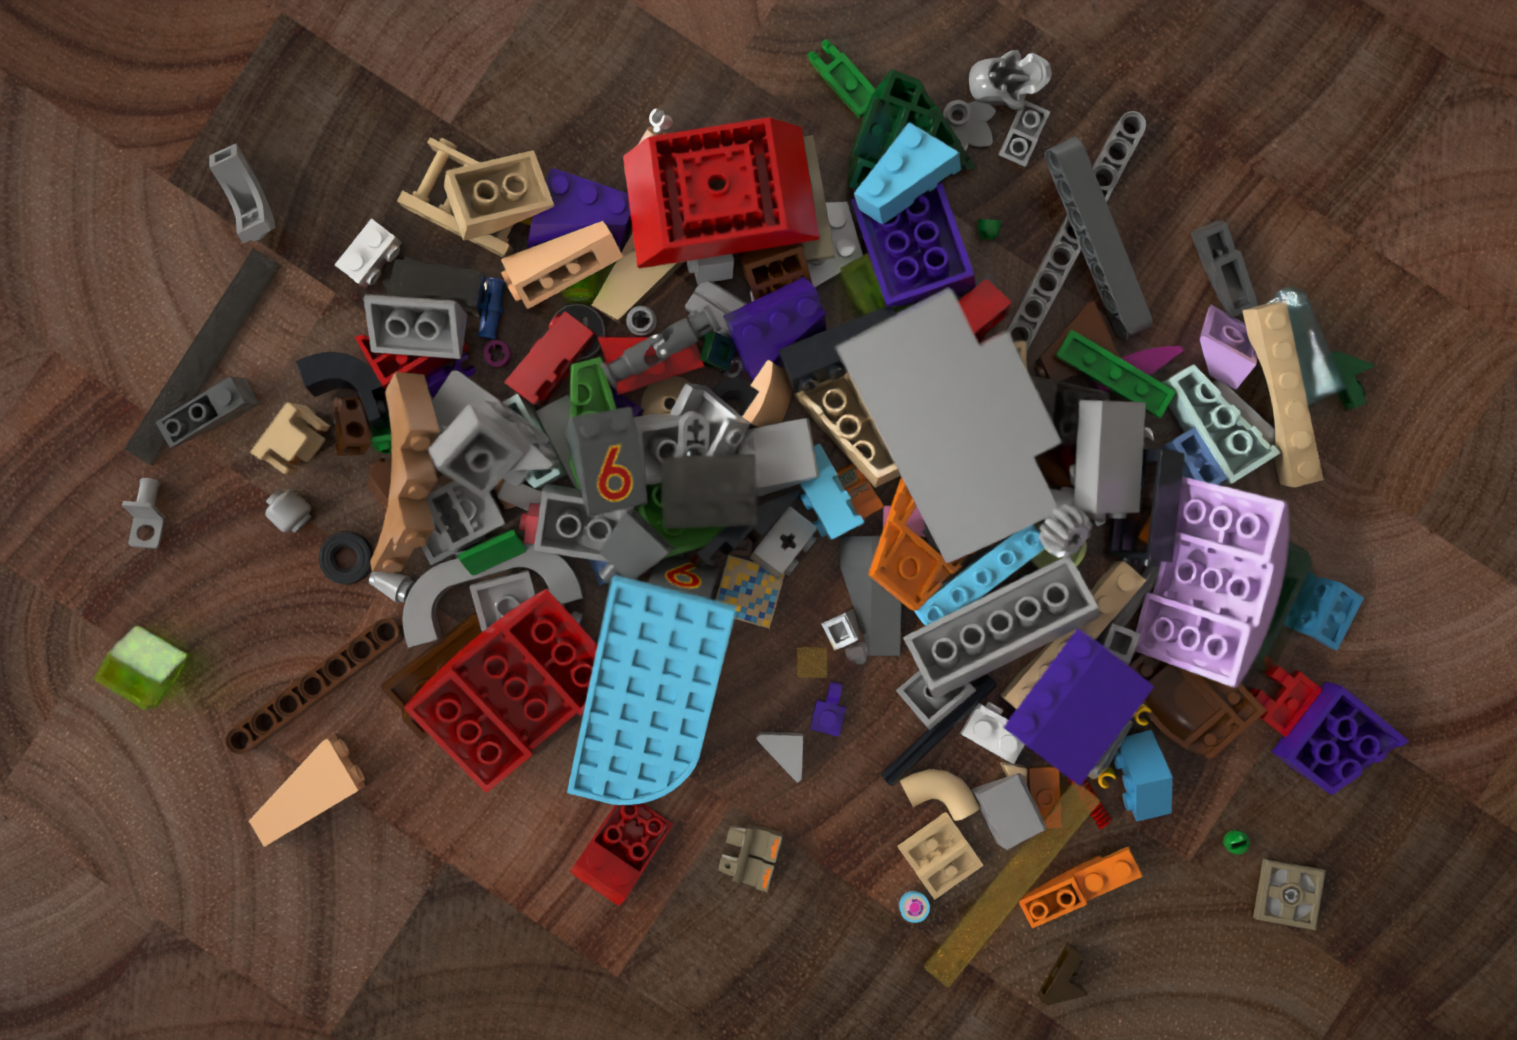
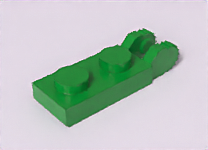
M824 39L820 43L822 49L833 60L828 66L814 51L809 52L806 56L814 68L820 72V76L855 116L860 119L865 115L870 98L876 89L844 53L841 54L828 39Z

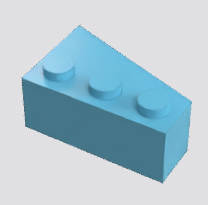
M908 123L855 191L854 195L858 209L883 225L913 204L914 199L927 190L931 191L936 188L937 183L951 173L954 175L960 171L959 152Z

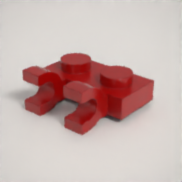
M1270 663L1263 673L1280 684L1282 688L1273 699L1262 690H1257L1254 687L1249 692L1266 709V712L1259 718L1280 735L1287 737L1322 692V689L1300 671L1295 670L1292 675H1289L1280 666H1274Z

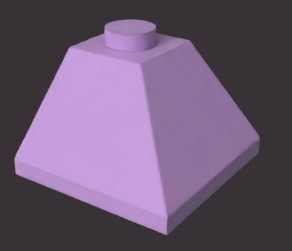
M1211 305L1208 308L1200 336V343L1209 375L1236 390L1255 367L1258 357L1248 339L1245 323L1234 317L1230 318L1227 313Z

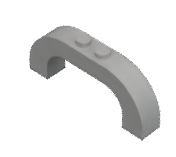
M524 543L526 547L525 553L477 575H471L460 562L458 556L464 551L454 553L455 559L434 566L425 572L411 588L403 610V630L407 646L409 648L443 637L437 616L438 605L445 592L455 585L514 568L525 567L539 573L546 581L549 591L561 604L586 598L581 579L575 568L564 556L534 551L535 544Z

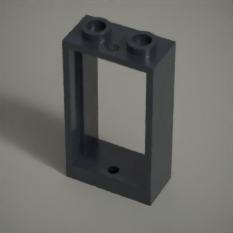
M1143 449L1139 513H1127L1126 518H1112L1108 556L1119 557L1120 561H1125L1128 565H1138V560H1141L1140 565L1159 567V562L1172 563L1185 453L1165 449ZM1146 465H1157L1147 552L1136 551Z

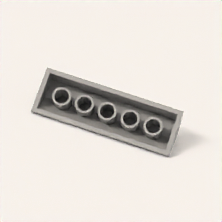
M1069 556L1068 558H1061L903 638L933 698L936 699L1098 619L1099 606Z

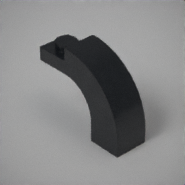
M340 352L317 353L296 361L304 386L314 397L335 389L345 388L354 390L360 394L369 422L375 429L380 431L389 427L385 417L389 415L388 407L384 401L386 389L382 386L372 368L365 362L352 355Z

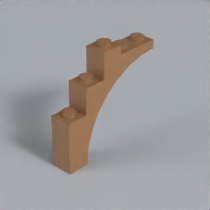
M401 372L394 373L385 391L392 436L391 484L383 529L378 545L370 560L372 572H401L413 550L417 547H424L434 530L427 497L434 487L437 477L428 449L433 445L440 430L425 376L423 374Z

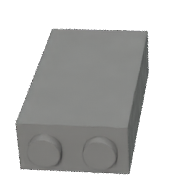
M1079 400L1074 506L1086 512V516L1090 519H1105V514L1107 513L1109 518H1126L1127 513H1139L1146 402Z

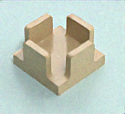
M286 402L251 453L260 460H266L285 475H295L298 470L287 461H292L297 455L303 461L310 462L325 442V438L309 427L308 424L322 431H327L330 425L316 416V412L308 406Z

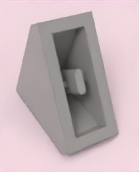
M759 732L756 735V740L798 783L802 779L803 734L793 732Z

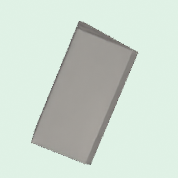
M375 295L364 296L371 352L461 358L467 314L456 301Z

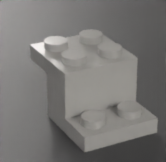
M455 480L430 493L427 497L434 530L425 546L421 548L430 565L433 566L453 556L454 553L461 552L486 539V534L506 525L507 523L491 492L482 498Z

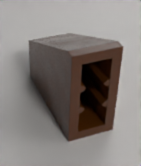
M1094 301L1088 303L1080 310L1036 360V375L1041 383L1045 382L1047 388L1080 374L1077 370L1054 357L1071 329L1112 354L1119 356Z

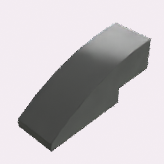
M1216 220L1191 231L1194 245L1205 272L1228 316L1233 318L1242 314V310L1259 306L1242 253L1235 249L1227 222Z

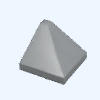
M854 609L822 623L834 651L860 640Z

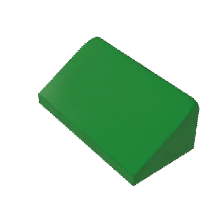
M511 530L460 553L458 558L471 575H477L525 553L526 547L519 532Z

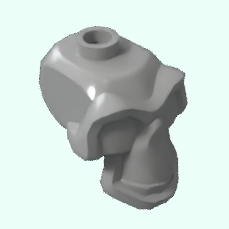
M1011 50L1002 55L1001 58L981 60L971 67L969 73L970 92L978 102L1006 105L1013 110L1021 109L1024 106L1027 93H1037L1049 83L1052 73L1051 67L1047 60L1037 54L1029 53L1024 59H1021V54L1018 50Z

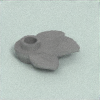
M954 100L946 105L943 116L962 143L961 145L965 151L968 145L981 148L988 147L993 143L992 133L986 122L994 116L996 110L990 104L978 102L977 100L968 104L961 100ZM952 113H961L962 119L959 121L954 120Z

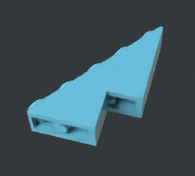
M1033 524L1004 538L976 557L961 572L943 583L914 612L924 625L927 626L977 601L1046 548L1038 538L1040 531Z

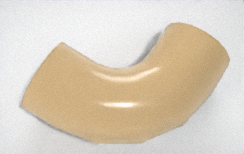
M927 769L900 780L913 807L930 799L940 800L946 805L954 821L964 819L980 809L974 793L963 779L948 771Z

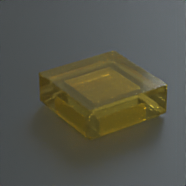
M797 647V678H827V647Z

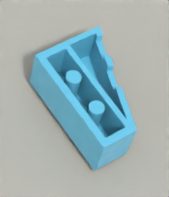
M819 443L814 446L819 477L799 483L804 492L799 496L807 511L813 509L818 519L813 523L818 527L817 531L821 538L827 535L828 539L832 540L864 523V520L855 511L850 501L851 497L847 490H844L834 467Z

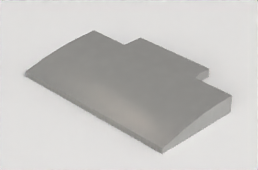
M947 288L836 346L946 563L1027 528L1051 516L1054 509L1059 510L1034 456L1060 444L1061 440L1017 349L1006 330L978 344L951 289Z

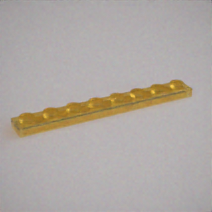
M1073 782L1044 817L1043 820L1047 829L1027 839L924 965L925 970L949 988L1099 804L1100 799L1084 786H1079Z

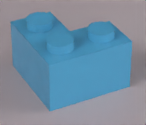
M1152 730L1126 736L1113 758L1116 768H1122L1124 773L1122 779L1126 793H1123L1122 796L1126 810H1132L1136 822L1171 814L1173 777Z

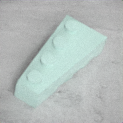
M1194 364L1161 382L1176 391L1168 406L1183 431L1186 432L1194 427L1197 429L1226 475L1227 479L1219 483L1218 486H1225L1236 482L1281 453L1274 445L1271 446L1262 437L1263 434L1255 426H1251L1240 415L1241 412L1234 404L1230 405L1220 395L1221 391Z

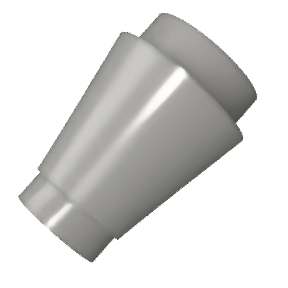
M637 306L628 313L626 323L632 333L644 336L654 330L656 315L649 307ZM646 320L649 322L644 328H638L640 321Z
M372 572L369 578V584L396 603H405L411 588L416 583L411 579V576L400 573Z

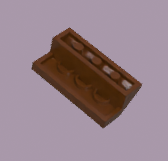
M476 611L381 685L383 692L401 709L402 720L421 740H424L429 734L404 710V707L451 658L482 633Z

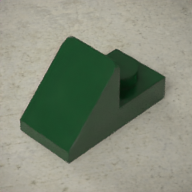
M1339 351L1321 356L1320 358L1345 411L1366 404L1364 386L1359 380H1356L1354 375L1368 370L1375 365Z

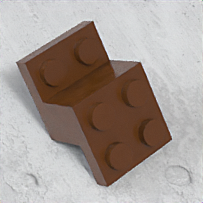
M801 243L738 253L742 270L750 286L754 301L803 277L813 284Z

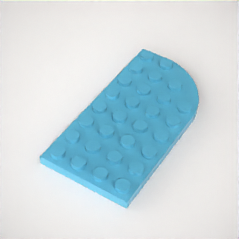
M614 575L610 586L567 793L608 804L634 805L649 802L670 793L689 777L700 757L737 606Z

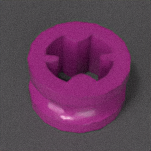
M492 340L484 347L483 357L492 367L503 368L510 363L512 351L503 341ZM498 346L503 347L501 352L505 354L502 360L498 358V362H494V356L490 354L493 348L498 350Z

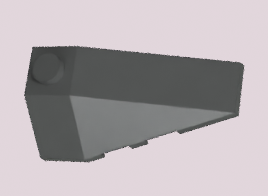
M881 536L839 537L840 569L870 656H900L901 602L868 575Z

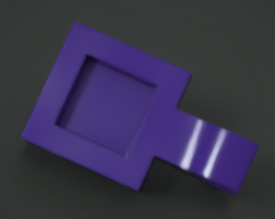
M462 352L460 359L454 358L451 367L449 365L445 368L437 367L427 374L425 380L432 398L436 396L452 371H460L467 377L475 374L476 370L473 365L466 369L461 368V363L469 358L466 352Z
M830 681L826 701L816 700L810 730L839 737L846 711V706L838 704L843 687L841 683Z

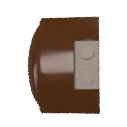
M1144 654L1129 665L1131 669L1154 686L1142 703L1152 711V713L1144 711L1150 720L1179 746L1188 751L1205 755L1204 757L1214 758L1266 712V709L1241 683L1238 687H1233Z

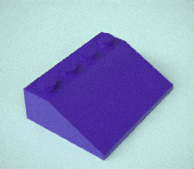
M941 181L937 183L936 188L931 191L927 190L914 199L913 204L883 225L860 211L856 198L851 199L887 307L920 303L947 288L951 289L956 297L968 293L976 287L975 275Z
M1077 628L1003 728L1080 786L1154 686L1104 646Z

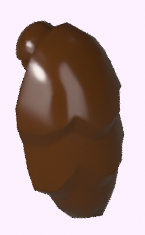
M1050 448L1034 456L1039 469L1047 475L1048 481L1058 489L1061 487L1075 489V486L1070 482V473L1067 472L1054 450Z

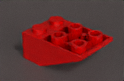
M643 803L614 805L569 873L617 906H620L674 824Z

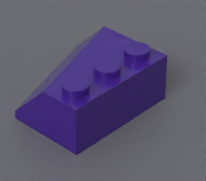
M551 167L546 184L554 206L533 216L527 249L604 221L622 253L632 226L628 193Z
M805 277L723 316L751 383L767 360L782 368L779 349L826 331L825 311L815 286Z
M1325 681L1320 687L1322 692L1288 736H1283L1271 752L1294 771L1330 795H1333L1362 775V771L1374 762L1379 763L1387 757V753L1397 746L1402 747L1409 740L1343 686Z

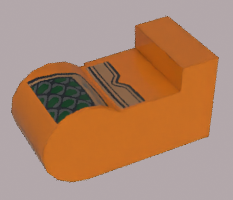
M853 463L836 471L844 490H847L851 497L850 501L858 515H861L862 519L884 507L869 481L866 480L865 476Z

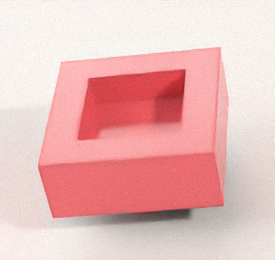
M530 503L528 513L521 514L519 531H525L523 543L535 544L540 504Z

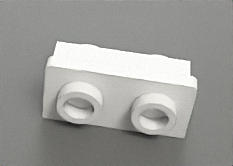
M371 218L336 262L335 266L366 289L368 285H373L379 279L382 273L380 270L386 262H391L396 258L402 242Z
M987 702L985 706L979 703L972 711L960 734L1014 764L1025 744L1003 728L1008 722V719L1001 716L1004 710L990 702Z

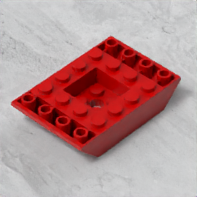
M767 117L650 136L623 156L638 269L820 240L803 132L800 126ZM714 180L726 182V186L720 191H714L709 188Z

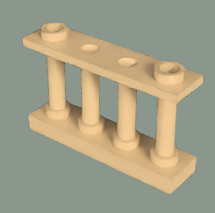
M429 138L427 143L437 153L417 192L413 191L411 195L402 191L397 202L403 208L462 237L448 197L443 205L440 204L436 208L428 204L430 201L428 196L448 158L463 165V167L480 162L456 151L457 146L446 139L441 138L438 142ZM513 225L491 235L469 239V241L505 258L512 255L514 251L510 244H508L509 239L507 238Z

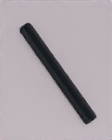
M983 675L973 685L976 691L930 730L927 729L882 773V778L890 786H894L996 688V682L989 675Z

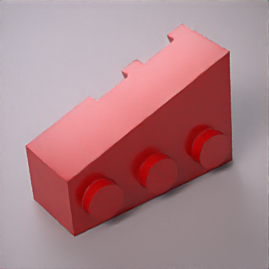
M564 311L562 315L558 313L552 319L547 333L534 343L529 354L505 381L508 386L533 405L545 406L570 374L571 365L578 363V360L598 336L597 333L569 312Z
M355 336L356 341L385 389H387L395 372L427 376L431 370L442 367L454 359L371 352L369 336ZM464 339V343H463V351H462V352H466V351L470 350V348H469L468 344L466 343L465 339Z

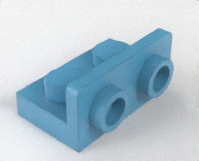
M1320 577L1294 626V630L1308 635L1328 648L1337 651L1364 597L1340 582Z

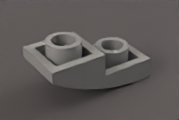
M1024 100V106L1018 109L998 155L1026 167L1050 111Z

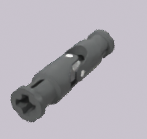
M707 305L704 307V311L690 319L683 318L663 332L657 333L623 351V355L608 364L603 362L600 365L612 387L615 388L621 380L632 374L636 376L669 358L673 353L680 352L697 343L698 338L712 330L719 331L721 328L710 307ZM650 346L656 350L655 356H644Z

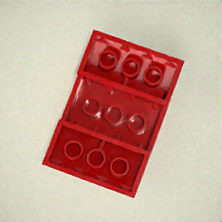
M545 589L505 614L460 650L405 705L404 710L485 793H488L533 755L532 750L575 714L581 716L584 713L598 644L548 589Z

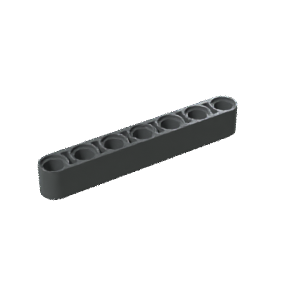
M1073 136L1046 150L1045 160L1112 327L1121 340L1126 341L1150 328L1153 320L1085 147L1077 137Z

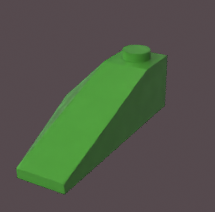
M601 357L571 365L570 418L616 409L607 376L600 365L602 363ZM569 450V462L573 471L578 490H580L579 482L577 479L574 464Z

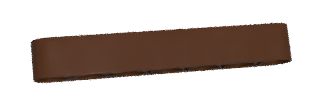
M384 618L368 627L232 728L225 738L227 749L234 754H243L259 747L404 638L403 622L397 618ZM387 623L391 624L395 629L394 637L391 640L383 635V627ZM362 641L367 642L370 646L368 657H363L359 652V645ZM338 659L342 660L346 665V671L343 675L338 674L335 670V663ZM314 677L318 678L322 684L319 693L314 692L311 688V681ZM289 696H293L297 701L295 711L290 710L287 706V698ZM265 713L269 714L273 719V725L270 729L263 724ZM240 732H244L248 736L249 742L246 747L239 742Z

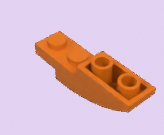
M1129 846L1105 857L1099 855L1064 872L1020 898L1018 902L1031 927L1035 928L1087 905L1088 900L1139 879L1143 875Z

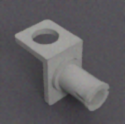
M141 478L136 502L123 501L122 506L134 517L128 542L131 547L158 549L160 546L166 517L155 506L160 486L158 480ZM144 526H152L154 528L153 537L147 541L140 540L138 537L139 530Z

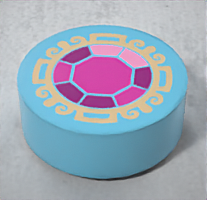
M912 890L906 892L901 897L899 910L904 919L912 923H918L928 916L930 905L923 893Z

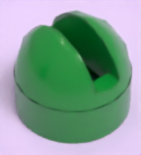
M990 219L977 220V234L981 239L986 240L988 238L991 241L999 235L1001 221Z
M1234 829L1225 834L1223 844L1230 853L1242 855L1248 851L1250 840L1244 832ZM1244 841L1243 845L1232 848L1231 844Z

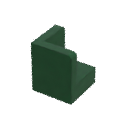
M713 331L698 338L705 341L700 357L703 365L707 368L729 370L736 348L733 339Z

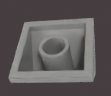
M920 671L896 690L929 730L976 691L970 683H967L934 699Z
M1020 773L971 789L996 843L1004 849L1008 850L1047 829Z

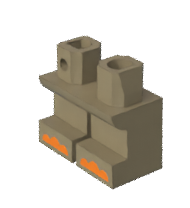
M748 823L746 828L730 825L726 843L741 847L738 857L722 853L718 870L733 876V882H742L767 892L783 837L782 831Z

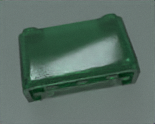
M1288 541L1285 571L1275 611L1262 645L1250 666L1262 671L1273 668L1278 662L1318 579V571L1309 552Z

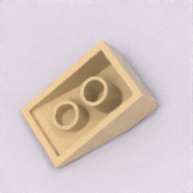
M534 150L446 171L444 188L463 241L493 234L554 206Z

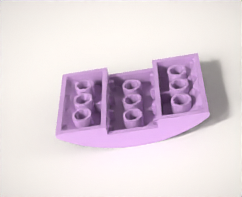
M1182 477L1172 563L1161 562L1153 593L1146 592L1136 628V632L1141 635L1135 651L1233 687H1238L1262 645L1279 598L1288 550V504Z

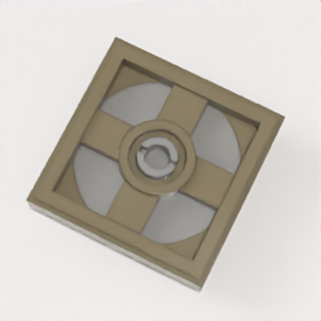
M1263 858L1253 918L1316 930L1326 870Z

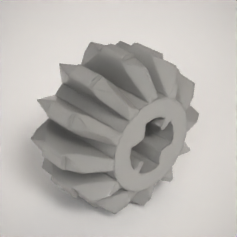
M1064 504L1059 510L1054 509L1050 517H1046L1045 524L1040 526L1042 532L1038 538L1046 547L1045 549L1052 555L1068 558L1071 553L1076 554L1081 546H1085L1084 542L1091 536L1089 531L1093 524L1089 521L1086 513L1080 508Z

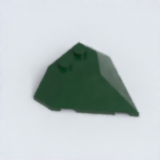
M890 69L870 98L850 153L847 186L854 189L859 188L908 123L959 152L961 170H970L977 168V166L968 156L953 129L926 92V88L921 80Z

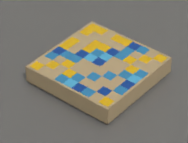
M728 555L715 601L737 606L734 619L770 629L785 573L779 579H776L757 563Z

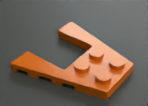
M901 476L868 575L910 610H918L943 585L941 583L961 567L960 564L970 554L946 563L942 555L906 526L917 505Z

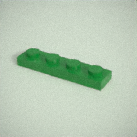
M1072 329L1068 332L1054 356L1129 402H1146L1145 412L1157 419L1162 417L1176 393L1173 389Z

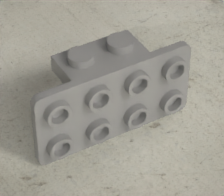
M452 371L432 400L440 430L437 438L444 433L469 404L482 413V405L485 401L497 403L500 400L460 371ZM508 407L513 412L511 417L518 424L523 422L534 431L535 435L533 438L541 445L543 443L549 445L550 437ZM531 470L508 471L503 479L513 486H520Z

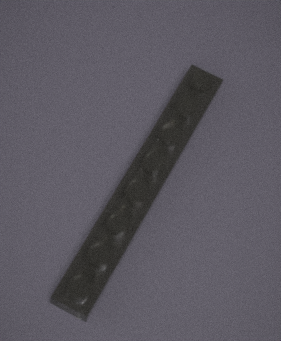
M252 249L125 446V450L149 465L155 464L167 445L156 422L200 394L280 270L281 265L256 249Z

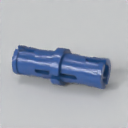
M487 277L484 303L480 304L479 309L482 310L478 337L491 340L497 339L500 314L504 312L502 300L506 281L502 279Z

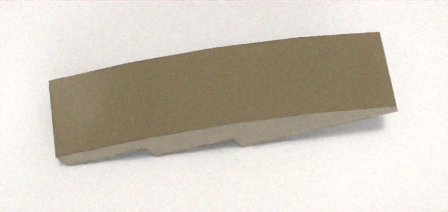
M813 135L803 138L820 240L802 243L807 263L835 258Z

